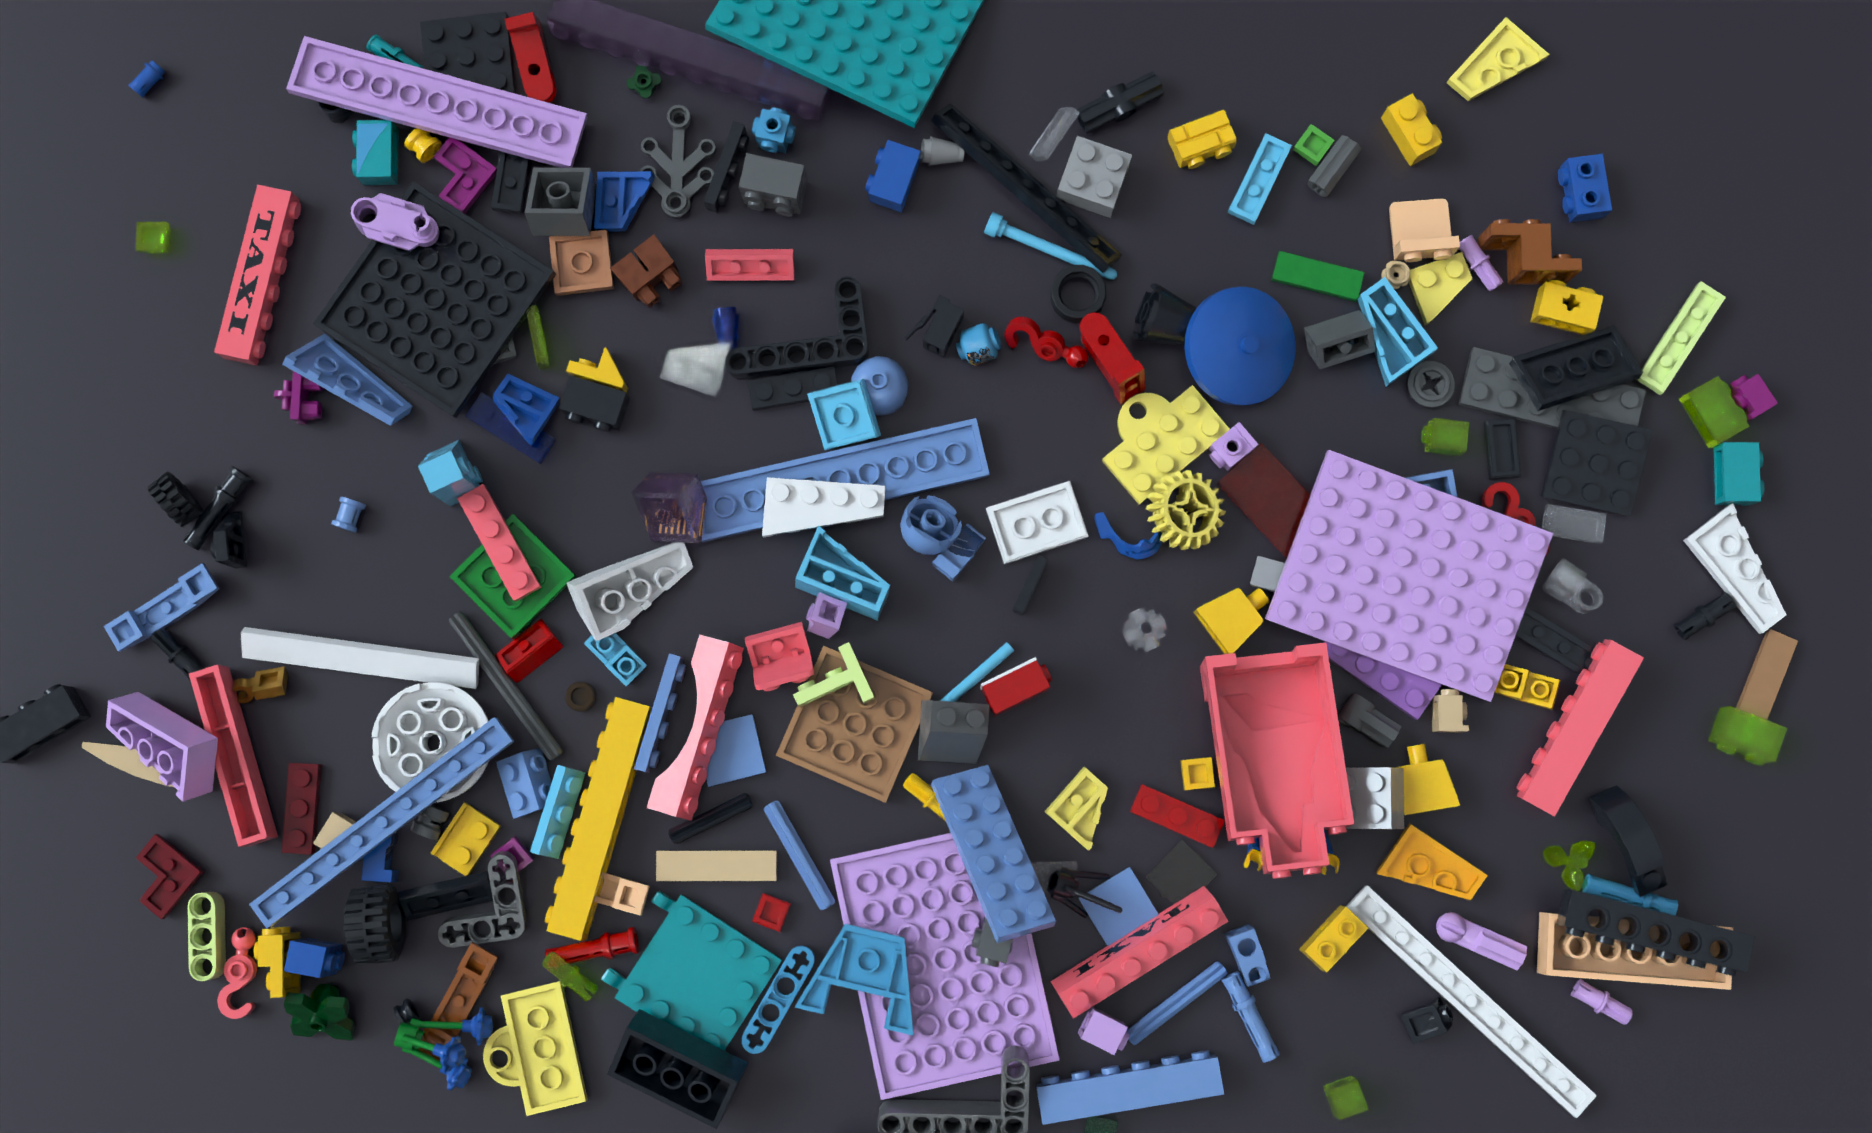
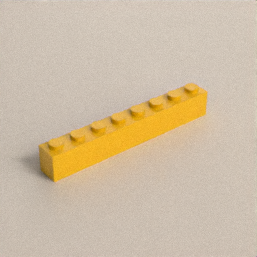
M615 697L614 703L610 702L605 715V719L608 720L605 731H601L598 737L597 748L600 749L597 760L591 762L588 777H591L588 789L583 790L580 798V806L583 807L580 818H576L573 822L571 835L574 836L571 847L566 848L562 860L565 869L562 877L559 876L554 886V894H557L554 906L550 905L546 913L545 923L548 924L546 930L548 932L579 941L588 939L598 904L593 901L595 895L600 896L604 883L601 874L602 872L607 873L637 771L634 769L653 707Z

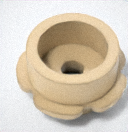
M1390 261L1386 264V268L1382 270V279L1386 277L1394 289H1399L1400 286L1404 287L1410 281V269L1404 262ZM1396 272L1399 276L1394 277L1393 274Z

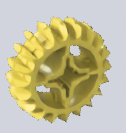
M1186 470L1182 473L1175 471L1171 473V476L1166 475L1162 477L1161 483L1158 482L1153 486L1155 492L1150 493L1147 497L1153 503L1146 507V510L1153 512V516L1148 517L1147 521L1155 522L1156 527L1153 528L1152 532L1157 533L1160 531L1162 533L1160 541L1165 542L1169 539V547L1175 548L1179 545L1180 550H1187L1189 547L1195 550L1200 548L1201 545L1209 544L1210 538H1214L1219 534L1216 528L1222 527L1224 522L1218 517L1223 516L1226 511L1219 508L1224 499H1217L1215 495L1218 493L1219 488H1210L1212 479H1206L1202 482V473L1192 475L1191 470ZM1175 488H1179L1176 501L1168 504L1172 491ZM1203 516L1200 528L1193 533L1196 518Z

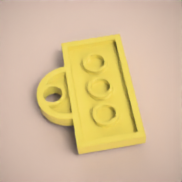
M1193 385L1171 403L1154 393L1137 394L1125 402L1118 415L1117 427L1123 442L1102 458V462L1140 505L1148 499L1147 497L1150 493L1155 492L1153 486L1158 482L1161 483L1162 477L1166 475L1171 476V473L1175 471L1181 472L1209 449L1212 443L1229 431L1230 428ZM1132 405H1142L1146 410V415L1142 419L1133 418L1129 412V408Z
M562 980L501 995L507 1025L496 1030L489 1037L484 1047L483 1060L488 1074L502 1085L520 1086L526 1116L586 1102L588 1098ZM496 1050H502L507 1054L508 1061L504 1067H498L492 1061L493 1053Z

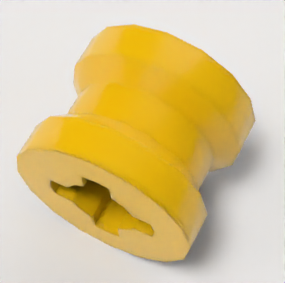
M416 128L408 135L404 146L409 151H414L421 163H425L434 157L441 148L442 142L437 137H432L430 132Z

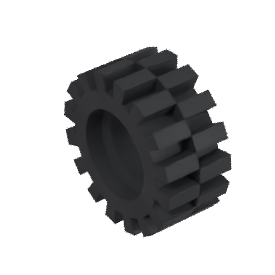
M168 471L148 486L149 493L154 497L155 502L180 527L184 528L203 513L202 507L193 497V494L187 490V487L178 478H175Z

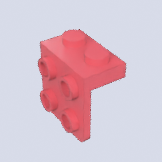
M802 622L744 637L753 667L756 690L772 691L779 688L781 684L789 682L801 683L814 675L811 651Z

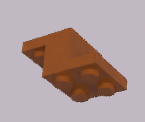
M1509 219L1495 220L1477 239V244L1481 250H1507V284L1543 285L1550 280H1558L1567 284L1582 271V258H1572L1570 254H1559L1552 258L1551 223H1541V220L1538 219L1525 220L1523 223H1511Z

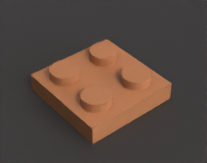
M607 230L591 231L590 236L549 237L552 270L556 273L553 278L556 296L614 289L613 272L610 269L612 261L609 233Z

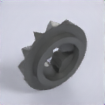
M1425 361L1413 368L1409 374L1406 386L1408 387L1410 398H1413L1419 406L1434 408L1445 404L1451 398L1455 388L1453 374L1445 365L1436 361ZM1424 378H1428L1430 381L1440 378V381L1434 387L1436 392H1433L1431 389L1421 390L1426 384Z

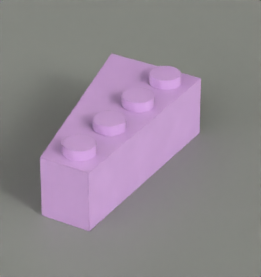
M140 692L108 700L106 728L129 750L136 749L141 758L140 761L146 767L153 766L160 773L159 779L166 786L172 784L178 790L176 796L179 799L186 801L213 791L217 737Z

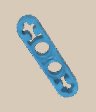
M800 945L789 952L742 1035V1045L749 1053L758 1054L766 1049L815 962V955L809 947ZM802 951H805L809 964L808 966L805 964L801 965L797 973L803 974L800 980L794 973L785 971V968L788 965L792 970L797 961L793 958L794 954H801ZM788 977L793 980L795 988L791 994L785 995L778 990L777 984L781 978ZM774 1004L778 1007L780 1014L777 1020L768 1021L763 1017L762 1011L765 1005ZM756 1019H758L764 1026L772 1027V1031L769 1033L765 1029L760 1037L764 1041L763 1045L757 1044L755 1047H752L748 1034L754 1035L758 1031L760 1025L754 1024Z

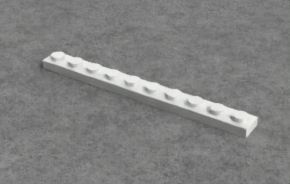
M1365 885L1346 906L1371 932L1573 1117L1578 1118L1597 1096L1368 885Z

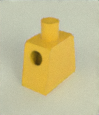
M1236 588L1200 606L1193 613L1223 653L1230 654L1234 653L1264 622L1257 611L1270 601L1260 588L1247 597L1240 588Z
M1425 744L1407 747L1410 765L1396 767L1403 768L1404 815L1460 806L1443 759L1428 761Z

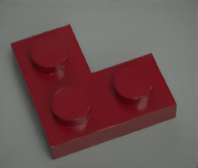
M154 834L135 858L158 877L138 901L160 919H166L204 871L160 834Z

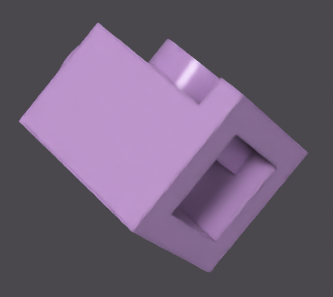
M1238 422L1212 443L1209 447L1212 453L1209 456L1219 468L1224 467L1228 471L1258 446V443L1243 425ZM1233 442L1237 446V451H1229L1227 444Z
M819 592L815 604H811L806 616V620L809 621L807 631L827 639L832 637L840 628L847 603Z

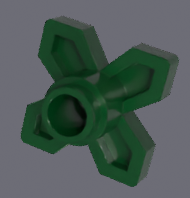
M329 984L316 986V989L311 992L310 997L306 994L287 993L284 1008L286 1013L293 1016L290 1024L292 1034L295 1036L312 1037L317 1032H324L334 1039L353 1040L356 1028L354 1021L347 1018L350 1009L348 999L340 997L339 989Z

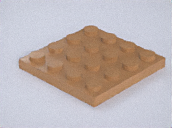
M823 646L814 666V675L810 676L808 681L814 680L815 684L826 679V673L841 667L842 671L847 670L848 668L841 653ZM858 661L875 699L864 704L853 682L804 706L799 707L797 705L776 756L886 803L920 725L921 700H930L933 692Z

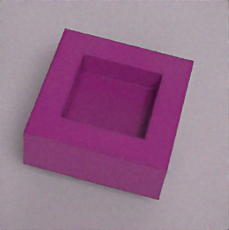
M516 835L490 856L492 858L494 854L500 851L512 853L516 857L519 871L534 860L532 854ZM500 859L497 864L504 873L510 866L509 864H504L503 859Z

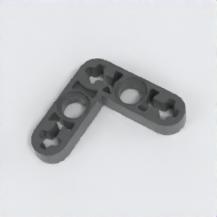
M508 851L497 852L492 856L488 864L495 911L446 919L438 930L439 941L444 946L454 948L468 946L472 942L482 944L511 940L523 934L527 926V916L516 857ZM500 859H503L504 864H509L510 866L505 872L506 880L497 883V881H501L503 874L501 868H496L495 866ZM503 888H511L516 894V899L512 902H505L500 898L499 891ZM510 917L513 918L514 922L520 923L516 930H512V927L507 925L501 926L500 933H497L496 919H499L498 925L506 924ZM478 921L487 922L491 927V932L487 935L478 934L474 928L475 923ZM466 923L469 924V937H467V931L458 933L456 939L452 938L451 934H446L450 926H453L455 931L464 930Z

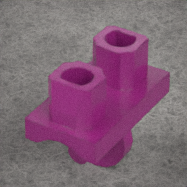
M293 371L292 381L284 380L283 390L274 391V398L282 400V410L290 411V419L297 421V424L307 425V420L322 418V403L319 401H309V391L322 392L324 388Z

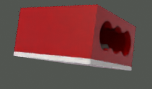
M1036 657L982 683L980 689L987 703L990 704L989 707L994 717L1048 691L1052 677L1046 665L1040 666Z

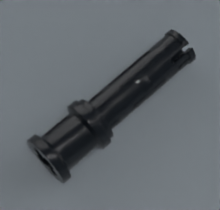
M232 465L229 468L230 473L221 486H216L214 489L215 496L183 538L186 544L198 551L230 506L238 504V497L245 487L254 481L246 473Z

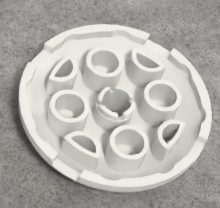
M437 682L416 684L405 688L385 704L374 723L371 736L373 738L372 757L379 775L392 790L397 792L488 722L487 715L471 695L453 685ZM436 734L440 739V745L438 749L432 751L428 747V740L432 735ZM488 762L436 802L453 799L470 789L482 776Z

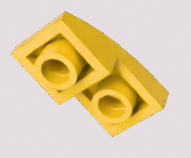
M1505 664L1494 693L1553 710L1560 680Z

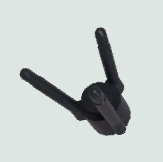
M1062 867L1061 871H1054L1049 878L1047 891L1051 893L1050 897L1060 901L1083 918H1086L1088 914L1067 898H1074L1076 895L1118 913L1123 911L1121 907L1079 890V882L1074 878L1110 879L1109 874L1077 871Z

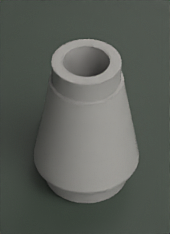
M931 136L930 139L922 140L921 162L928 163L929 166L963 162L964 150L956 143Z

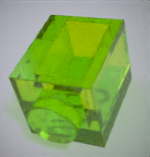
M1433 418L1428 422L1427 426L1424 425L1422 430L1421 442L1425 443V452L1461 456L1467 451L1469 422Z
M1349 1076L1323 1086L1332 1113L1339 1120L1369 1110L1359 1082L1354 1077Z

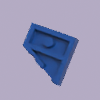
M651 171L597 172L594 229L596 231L607 230L608 232L626 231L653 183L655 175Z
M508 373L493 394V402L530 445L534 444L560 404L559 397Z

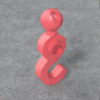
M247 927L238 928L231 937L232 945L236 949V955L229 958L224 966V976L230 984L223 987L217 999L218 1008L221 1013L231 1019L246 1017L256 1007L254 1002H249L237 1009L230 1002L231 995L249 984L257 973V964L248 955L249 949L255 944L256 937L255 933ZM243 929L246 930L245 936H244L243 931H242Z

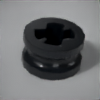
M408 998L403 1001L402 1006L396 1005L393 1007L400 1023L410 1024L412 1018L422 1021L418 1009Z

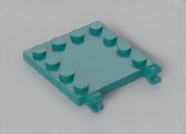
M659 890L651 902L666 910L669 914L633 970L626 978L614 969L609 968L605 971L601 980L617 988L619 991L614 998L635 1012L641 1009L725 1051L783 959L683 894L675 901Z

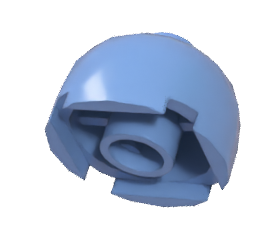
M875 356L864 360L857 366L851 381L864 378L876 416L892 414L903 406L908 395L909 382L906 372L896 361L888 357Z
M928 495L926 499H918L919 496L915 497L907 505L901 519L900 527L903 539L909 547L923 555H935L945 552L956 541L961 532L962 523L960 520L958 524V520L955 517L956 510L945 500Z

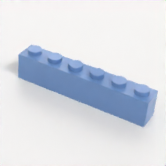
M1209 1050L1191 1053L1192 1058L1180 1060L1179 1055L1161 1058L1162 1063L1150 1065L1149 1060L1131 1063L1132 1068L1120 1070L1119 1065L1101 1068L1102 1073L1090 1075L1089 1070L1071 1073L1072 1078L1060 1080L1059 1075L1041 1078L1042 1083L1035 1084L1042 1124L1224 1095L1218 1057L1215 1054L1210 1055Z

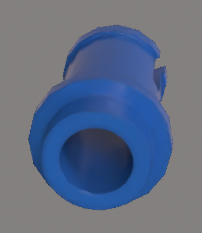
M153 60L149 63L145 62L144 65L146 67L128 84L129 87L143 98L159 79H164L163 75L166 72Z

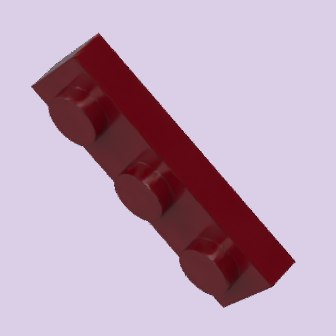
M289 763L281 853L315 854V844L313 842L316 839L322 764Z

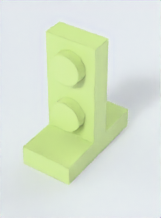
M849 642L838 647L848 669L842 671L841 667L826 673V679L815 684L814 680L798 686L799 692L793 694L799 707L853 682L864 704L875 699Z

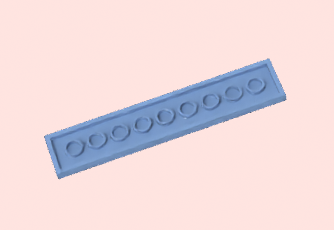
M974 418L689 484L692 502H696V520L698 518L699 503L702 502L699 533L703 543L763 529L767 477L881 485L886 487L885 500L989 477L990 474L977 419Z

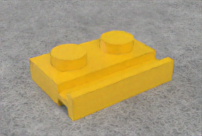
M464 802L436 843L431 854L440 858L441 861L464 876L470 875L502 826L470 806L467 802Z

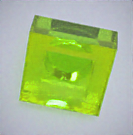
M137 222L136 251L139 253H169L170 225L167 222Z

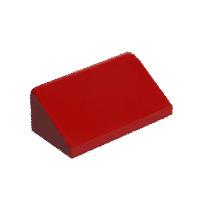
M541 618L496 653L495 657L505 672L518 683L561 650L563 645Z

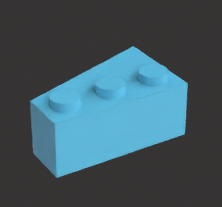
M1386 277L1360 294L1358 303L1362 314L1373 327L1375 355L1385 387H1387L1434 354L1438 347Z
M460 440L427 454V457L418 465L430 494L449 506L459 503L458 497L480 486L479 483L483 482L476 466L473 467L468 460Z
M819 525L795 578V588L815 596L820 592L846 602L847 609L877 621L890 590V585L862 561L857 560L843 545L838 544L827 535L826 531Z

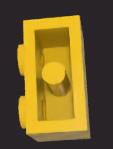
M1413 93L1388 106L1381 117L1410 167L1433 155L1443 143L1440 130L1435 124L1430 123L1426 116L1427 110L1423 102L1419 99L1417 100Z

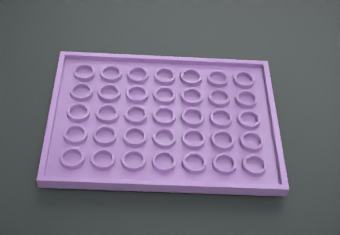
M1327 450L1265 619L1491 702L1553 533Z
M951 833L830 859L843 924H851L905 937L914 1035L884 1029L891 998L858 991L881 1100L1001 1074L1002 1053L1006 1048L1014 1045L1021 1046L1027 1051L1029 1067L1059 1061L1032 933L1013 938L1006 964L1000 962L998 967H993L980 963L981 957L976 956V948H973L971 944L975 929H982L984 917L986 916ZM1015 1061L1011 1062L1009 1066L1018 1068L1022 1066V1063Z

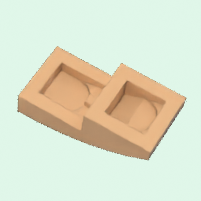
M602 872L601 875L603 876L604 883L600 896L595 895L593 902L642 916L650 886Z

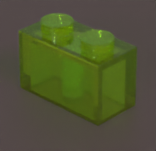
M1719 376L1678 398L1709 449L1750 427L1746 422L1747 416L1744 410L1735 404L1731 397L1730 387L1726 382L1721 381Z
M1732 706L1719 708L1708 741L1717 744L1716 749L1732 755L1736 751L1746 755V761L1763 766L1764 763L1776 762L1787 728Z

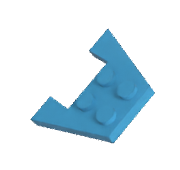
M845 924L794 1008L825 1014L831 984L891 998L884 1029L914 1035L905 937Z

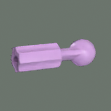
M1445 913L1437 920V933L1446 942H1453L1517 971L1527 955L1526 945L1468 921L1457 913Z

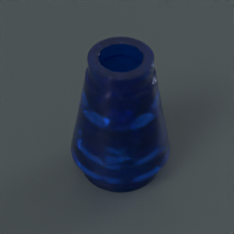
M736 307L713 309L711 319L720 344V350L738 348L740 314H737Z

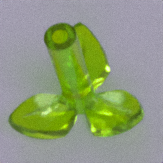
M1587 840L1576 842L1570 848V856L1566 855L1561 846H1549L1544 850L1543 855L1546 862L1552 867L1565 865L1566 867L1561 874L1564 883L1570 889L1580 891L1583 886L1584 875L1579 868H1586L1588 866V860L1592 857L1596 844L1593 841Z

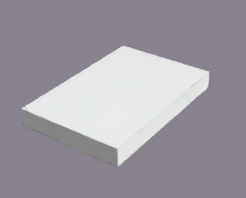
M1070 481L986 508L1004 565L1088 538V533Z

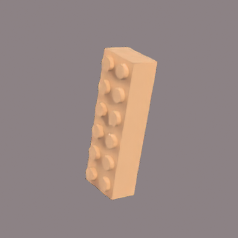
M1539 912L1537 973L1731 990L1732 976L1716 972L1717 966L1706 963L1705 969L1687 965V958L1675 956V961L1656 957L1657 950L1645 948L1644 953L1625 949V942L1615 940L1614 945L1595 941L1596 935L1585 932L1583 938L1566 934V927L1556 925L1558 913ZM1588 916L1591 926L1598 924L1599 916ZM1622 918L1618 925L1620 932L1625 934L1629 930V921ZM1656 925L1652 926L1649 930V937L1654 942L1660 935ZM1717 926V927H1721V928L1733 930L1732 927ZM1686 933L1679 940L1683 950L1690 943L1689 936ZM1714 941L1710 946V953L1713 957H1716L1720 952V946L1717 941Z

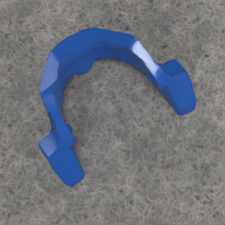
M1104 512L1095 514V523L1100 538L1111 539L1120 554L1133 559H1144L1158 552L1162 543L1160 541L1162 535L1160 531L1154 533L1150 540L1142 539L1136 545L1128 544L1116 534Z

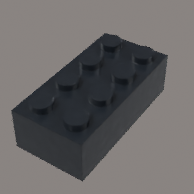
M639 1009L625 1030L607 1075L717 1129L729 1108L748 1066V1062Z

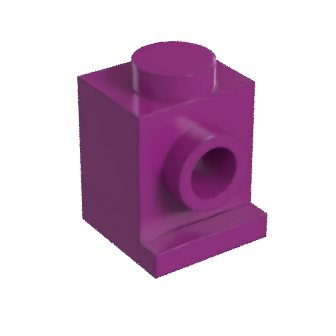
M1745 374L1730 383L1732 389L1728 392L1732 396L1731 402L1738 411H1742L1744 417L1740 418L1743 424L1778 404L1759 374L1749 379Z

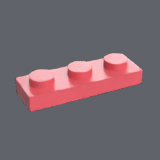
M706 249L705 252L707 281L794 280L795 277L794 249Z

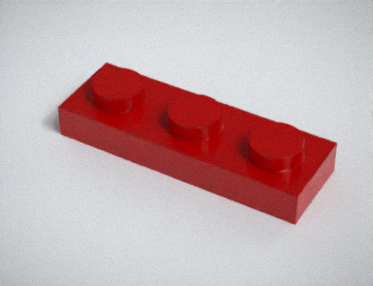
M1141 784L1129 811L1211 848H1214L1225 822L1221 818Z

